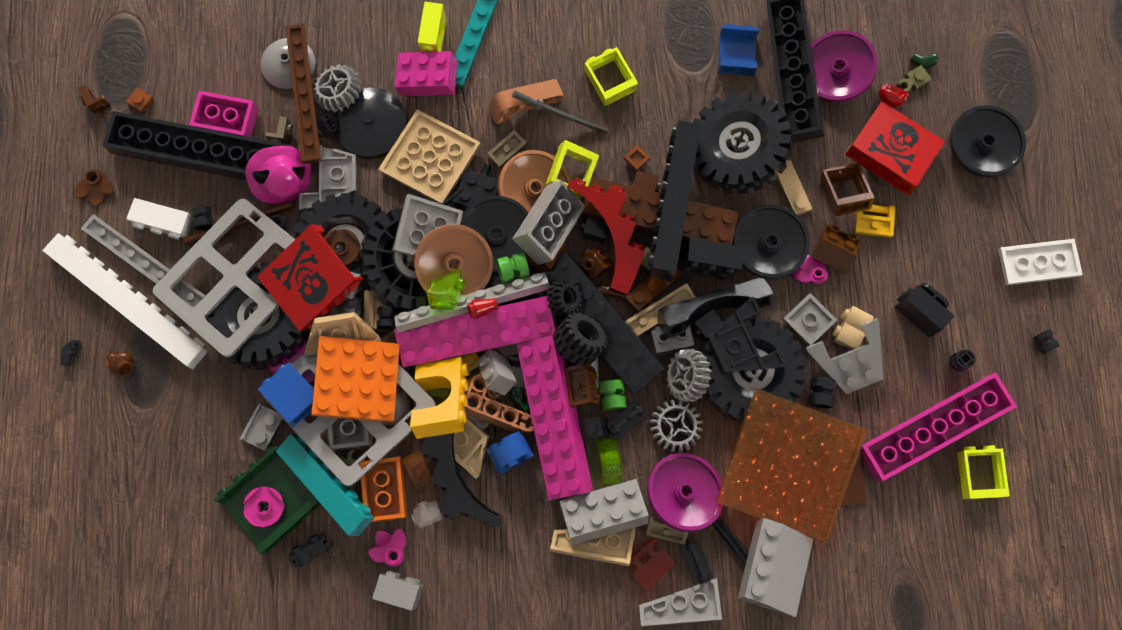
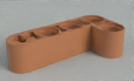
M557 79L501 91L493 96L488 108L495 124H503L511 118L513 113L534 109L530 104L513 98L512 94L515 90L535 100L541 99L546 105L561 101L564 98V94Z
M481 375L473 377L465 395L467 401H473L476 407L473 408L467 404V407H465L466 415L512 433L521 432L523 436H528L534 431L530 414L485 397L488 388ZM474 383L480 384L482 390L476 389ZM486 408H491L494 415L488 414ZM504 415H509L512 422L506 421Z

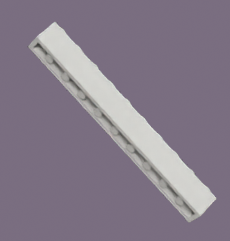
M58 233L42 250L187 367L194 369L208 352L203 348L205 344L197 337L193 340L186 328L183 326L178 328L174 325L176 321L168 314L164 317L160 313L162 309L154 303L149 305L146 302L148 298L139 291L134 293L131 290L133 286L125 280L120 282L117 279L118 274L110 268L108 271L105 270L103 262L96 257L94 259L90 258L89 255L91 253L82 246L80 248L75 246L76 241L70 236L66 235L63 237Z

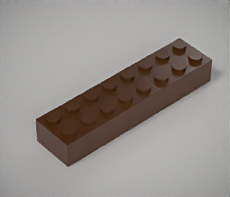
M591 177L589 187L592 188L593 185L599 186L604 189V193H607L609 186L613 188L614 185L624 188L627 196L619 215L623 216L624 213L634 217L633 221L636 222L633 231L656 236L653 234L656 218L658 217L656 213L659 201L662 199L659 198L660 193ZM586 199L582 219L587 220L588 215L604 219L596 207ZM688 200L681 243L688 238H695L732 245L739 212Z

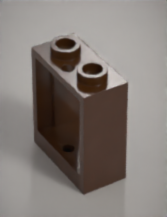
M859 162L835 168L831 167L822 171L820 183L835 217L871 209L874 195ZM853 178L859 195L838 199L831 183Z

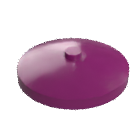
M839 30L827 33L812 43L820 99L829 102L849 101L862 95L871 86L877 74L878 60L876 51L867 38L853 31Z
M690 453L671 454L659 461L649 474L646 489L648 502L654 514L666 526L680 532H696L711 525L720 515L725 495L723 484L716 470L701 457Z

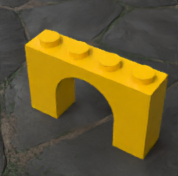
M462 357L416 365L415 381L424 391L439 388L451 389L449 397L443 403L431 408L412 410L410 428L417 439L464 431V423L467 421L465 407L468 404L465 395L466 391H468L466 376L469 375V368L467 364H464Z

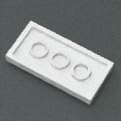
M1075 239L1001 247L998 249L1006 285L1073 278L1083 275Z

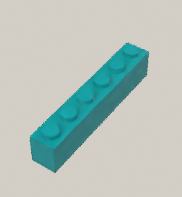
M290 434L276 450L278 455L347 535L359 536L374 519L370 513V508L359 501L358 495L335 476L298 434Z

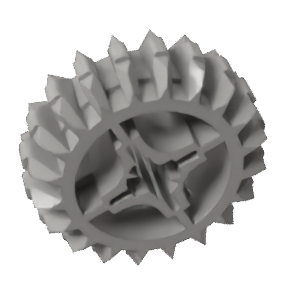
M338 64L336 67L331 65L330 69H325L324 73H319L320 77L315 78L316 83L312 84L314 100L321 108L328 112L332 110L336 113L338 109L343 111L344 107L349 108L351 103L355 104L354 99L359 98L358 93L362 92L360 88L362 84L358 74L346 65L341 66Z
M694 349L680 350L679 353H675V357L671 358V364H668L669 371L666 372L668 374L666 381L669 382L667 388L670 389V394L674 395V398L683 402H693L702 398V394L707 393L706 388L710 387L708 381L712 379L709 377V373L712 370L708 368L710 363L707 362V357L703 353Z
M671 400L670 406L667 402H664V409L660 406L657 407V411L660 414L656 412L652 414L657 419L650 420V424L656 425V427H651L650 431L657 432L652 438L656 439L659 437L660 440L657 442V445L664 442V450L671 446L670 452H674L675 447H677L680 453L683 450L682 446L689 450L690 446L688 443L695 446L696 442L694 439L699 440L701 438L696 432L700 433L703 431L702 428L697 427V425L703 424V421H696V418L700 417V413L694 415L693 412L696 408L692 407L689 410L688 406L690 403L687 402L683 407L682 400H679L677 405H675L674 400ZM670 411H680L677 418L674 419L663 416ZM685 415L690 419L691 430L684 424ZM680 419V421H679L680 425H679V426H681V429L678 428V429L672 434V432H673V430H674V429H673L674 426H672V424L676 423V422ZM661 422L669 429L668 437L661 430ZM678 433L689 436L684 441H672Z

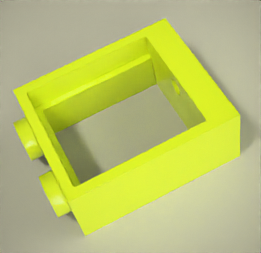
M424 3L418 37L420 52H439L442 49L446 26L443 4Z
M617 47L607 49L602 55L593 56L585 62L584 71L604 106L637 91L638 82ZM615 61L626 82L604 92L593 71Z
M565 140L559 145L545 185L559 180L557 176L564 156L567 155L588 165L583 180L586 181L585 185L589 186L599 155ZM571 190L579 199L583 197L581 194Z
M995 445L983 446V450H976V446L963 447L964 451L957 452L963 500L1009 497L1003 449H996ZM991 456L996 489L972 490L968 457Z

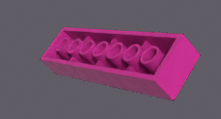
M549 295L498 306L497 310L479 319H471L469 313H465L400 333L395 328L394 332L397 344H399L402 367L554 335L556 324L554 315L551 312L552 307H548V304H550V301H547Z
M553 335L517 344L548 500L594 491L576 407L572 408L569 406L564 368H568L566 359L557 350L558 347L554 344Z
M995 372L860 445L856 449H860L861 458L875 482H882L1016 408L1017 405Z

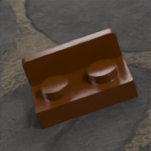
M576 365L564 368L569 406L575 408L588 404L598 405L600 392L598 387H596L595 379H597V372L595 368L591 365Z

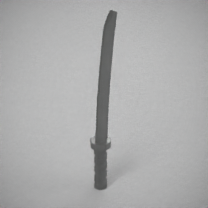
M516 90L512 94L513 98L530 104L536 111L543 109L591 129L609 132L608 128L546 105L541 99L535 100Z

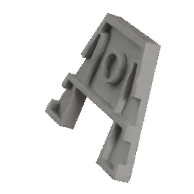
M320 145L322 161L319 162V192L299 193V210L301 212L312 209L311 204L317 200H320L321 203L326 201L325 196L335 194L336 197H341V193H357V157L355 154L325 148Z
M878 318L861 324L868 344L830 359L823 341L806 347L809 354L832 379L836 380V383L846 394L883 380L880 324Z

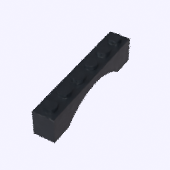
M763 277L751 279L748 282L735 284L722 290L719 289L709 294L699 295L696 298L664 306L658 310L657 322L665 336L669 338L685 333L695 319L712 309L740 308L753 296L759 309L771 306L774 293Z

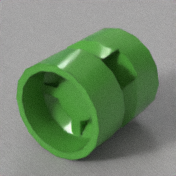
M524 253L512 255L511 259L508 257L496 259L502 283L511 282L515 277L517 279L529 277V268Z
M608 380L599 383L600 394L603 395L601 399L603 411L627 408L626 397L623 396L625 392V382L623 380Z

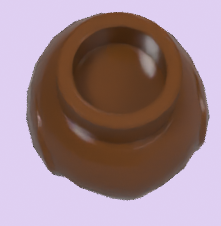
M122 351L108 354L106 366L113 373L126 376L132 372L134 358L129 352Z

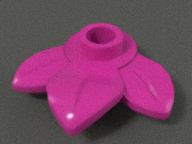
M807 255L804 263L792 273V276L802 283L822 284L828 278L827 264Z
M397 529L391 535L385 531H377L375 537L377 547L368 551L372 560L375 562H385L389 566L400 565L404 559L403 549L406 546L404 532L401 529ZM393 552L397 553L396 560H392L390 557Z

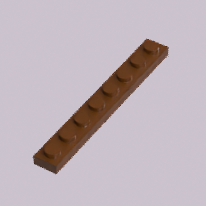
M289 25L285 27L301 161L303 164L321 162L305 25Z

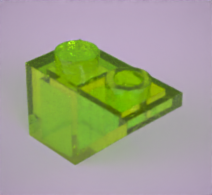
M457 269L432 281L427 292L431 309L454 310L456 303L460 300L461 291L465 288V278L462 277L461 270Z
M617 439L598 440V455L603 484L623 482L622 463Z

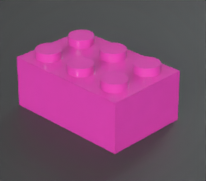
M451 51L398 53L395 88L402 96L454 95L458 61Z
M198 91L189 126L251 138L259 109L254 101Z

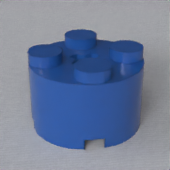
M516 432L503 438L501 442L493 444L486 450L499 475L508 472L513 466L515 468L519 467L526 460L534 456L521 432Z

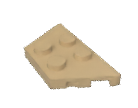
M355 312L314 318L305 347V356L317 354L319 336L381 342V338Z
M467 417V421L464 423V431L454 433L455 459L477 479L480 476L489 436Z

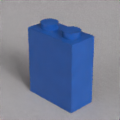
M290 362L279 367L276 374L271 378L265 379L261 387L258 388L293 428L312 412L314 388Z

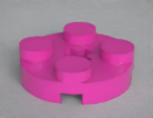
M270 487L255 488L244 500V516L254 526L269 527L276 524L282 518L286 509L283 496L276 489ZM262 502H268V511H260V504Z

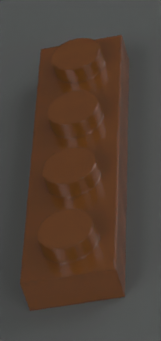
M676 270L672 282L648 277L625 297V301L638 313L684 273Z

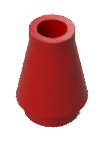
M495 298L471 300V303H467V308L471 319H479L497 310L498 305Z

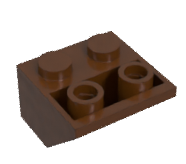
M826 223L811 257L846 274L857 256L860 240L854 234H847L841 231L839 227Z

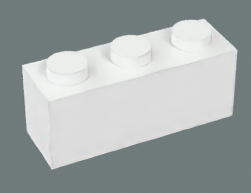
M134 198L126 218L132 223L134 228L140 230L148 228L151 232L158 235L166 233L169 237L177 240L180 237H188L194 220L188 212Z

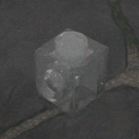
M428 500L416 504L417 508L413 509L414 514L411 515L414 525L419 526L420 529L444 520L437 501L428 503Z

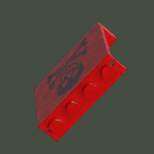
M881 101L845 155L855 162H859L861 166L909 196L919 184L945 141Z
M311 224L257 276L299 331H311L314 318L329 316L332 312L331 309L335 305L341 304L346 299L345 296L349 292L355 291L363 280L362 277H354L324 240L321 236L324 229L320 225Z

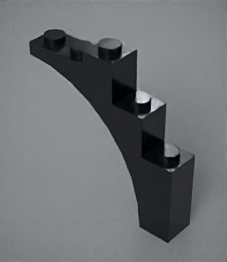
M454 433L425 437L420 452L424 453V457L430 460L438 459L430 482L434 483V487L438 489H448L440 512L444 513L443 516L455 520V518L459 519L462 513H465L467 518L476 520V518L481 519L489 527L499 526L503 515L491 510L478 500L467 487L460 474L455 459Z

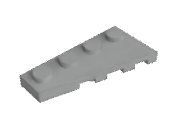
M717 578L639 605L641 627L722 620Z

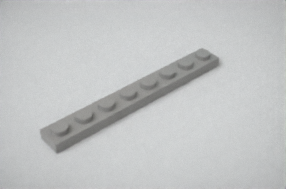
M94 214L81 228L156 284L170 270ZM181 279L173 287V292L192 308L196 307L206 296L184 279Z
M545 272L536 273L530 277L498 284L488 289L460 295L446 301H439L436 304L422 306L412 311L401 312L398 315H394L396 329L400 333L469 313L467 303H471V300L495 298L497 304L545 291L549 288V282Z

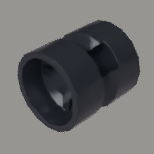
M812 377L810 380V390H812V393L809 394L808 405L823 409L834 408L835 397L832 393L836 391V380L826 377Z

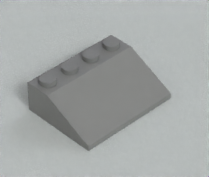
M766 518L757 520L738 599L795 618L813 539L784 524Z

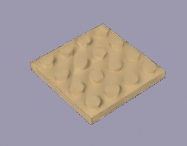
M417 109L378 170L380 173L430 200L443 204L477 153L481 143Z

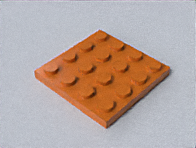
M319 336L311 416L393 423L399 344Z

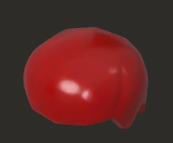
M891 84L881 86L878 95L880 100L887 105L899 107L905 103L909 93Z

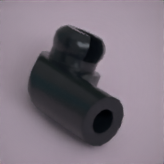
M72 340L62 348L61 365L71 366L72 356L82 348V343L79 340Z

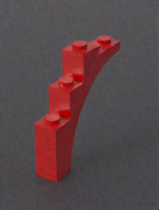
M579 178L570 180L567 188L581 194L590 201L606 221L614 241L616 256L615 273L610 288L628 295L646 250L642 249L643 246L638 243L632 242V245L629 244L636 222L633 221L634 217L624 213L623 216L619 215L627 193L624 192L625 189L614 185L613 188L609 186L607 193H604L603 188L593 185L592 188L586 186V181Z

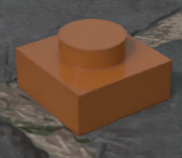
M138 87L126 100L130 106L142 114L154 101L150 95Z
M638 145L624 157V161L636 172L650 160V157Z

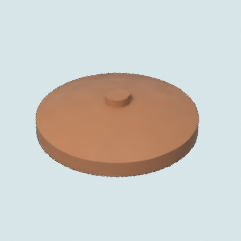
M527 150L513 156L500 172L498 178L499 196H505L519 202L529 213L546 187L545 184L555 157L540 150ZM562 164L557 179L569 184L571 180L569 173Z
M448 224L435 228L421 240L414 257V269L422 288L432 297L440 301H446L460 295L483 290L492 274L493 256L488 243L478 232L464 225Z

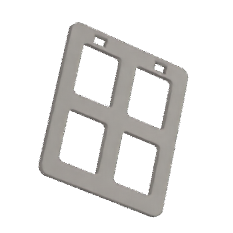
M240 199L154 286L153 294L224 357H231L280 306L271 294H267L248 278V273L275 245H279L285 250L295 239L249 201ZM254 213L260 217L257 222L251 219ZM241 217H245L260 229L264 235L237 264L233 265L219 254L213 246ZM200 259H205L223 274V278L196 307L192 308L173 292V287ZM234 288H239L258 304V308L231 337L226 338L207 322L206 318Z
M304 353L291 365L302 376L307 371H312L315 374L317 354L305 356ZM398 364L397 384L416 402V407L413 410L435 407L434 400ZM412 410L392 429H387L380 421L358 420L376 439V443L351 466H346L321 439L322 433L339 418L319 416L311 424L306 423L303 419L294 428L291 425L290 427L345 486H352L412 432V429L406 423L411 417ZM368 456L372 461L362 469L359 464Z

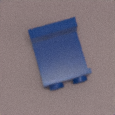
M734 24L722 25L719 40L718 73L754 76L757 70L755 50L759 28L750 25L744 27L735 26Z

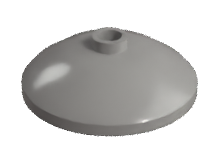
M283 38L273 42L266 48L262 55L260 66L262 74L269 84L278 89L293 90L287 38ZM308 46L312 78L316 68V59L313 51Z

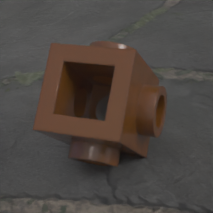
M601 247L589 248L582 254L584 257L579 261L583 270L588 273L592 280L602 276L613 265V262Z

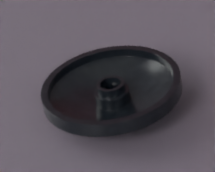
M375 87L361 88L362 92L358 93L359 98L354 99L355 104L351 103L349 108L344 107L343 111L338 109L336 113L334 112L333 117L338 125L334 134L338 143L348 153L355 154L356 157L363 159H376L388 155L405 129L407 117L401 102L392 93Z
M981 105L965 111L955 121L950 132V148L954 158L966 171L980 177L993 178L1010 172L1020 163L1026 150V137L1019 121L1008 111L996 106Z
M488 196L477 200L464 212L460 225L470 227L478 232L491 249L493 256L492 273H498L496 259L503 257L511 259L512 255L526 254L513 240L514 235L528 215V211L519 202L505 196Z
M770 204L755 207L740 219L735 228L733 245L744 247L743 267L748 272L764 279H781L794 273L804 263L809 252L810 239L804 222L797 214L783 206Z

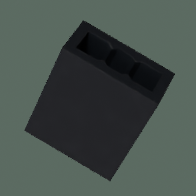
M927 283L917 285L913 289L911 287L908 288L896 299L898 303L894 308L929 338L942 331L954 318V315L946 309L949 306L947 299Z

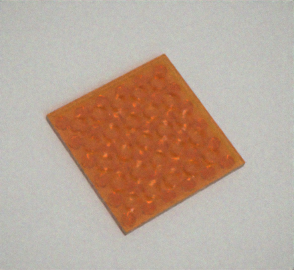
M755 389L715 501L750 515L784 524L800 533L828 542L868 429Z

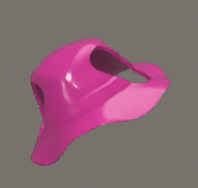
M275 146L256 152L247 163L245 175L251 193L258 200L280 205L291 200L292 202L298 200L299 193H306L308 191L311 166L310 163H302L301 152L291 146ZM292 167H305L301 180L294 173ZM269 170V175L264 184H259L254 179V171Z

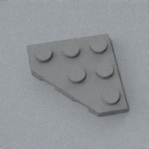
M407 194L392 251L408 256L414 255L419 243L430 231L443 225H460L463 211Z

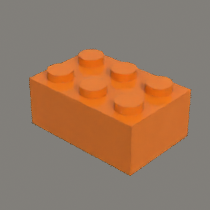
M383 458L361 478L363 504L370 508V513L374 517L372 522L408 518L403 458ZM372 460L362 461L360 467L363 469Z

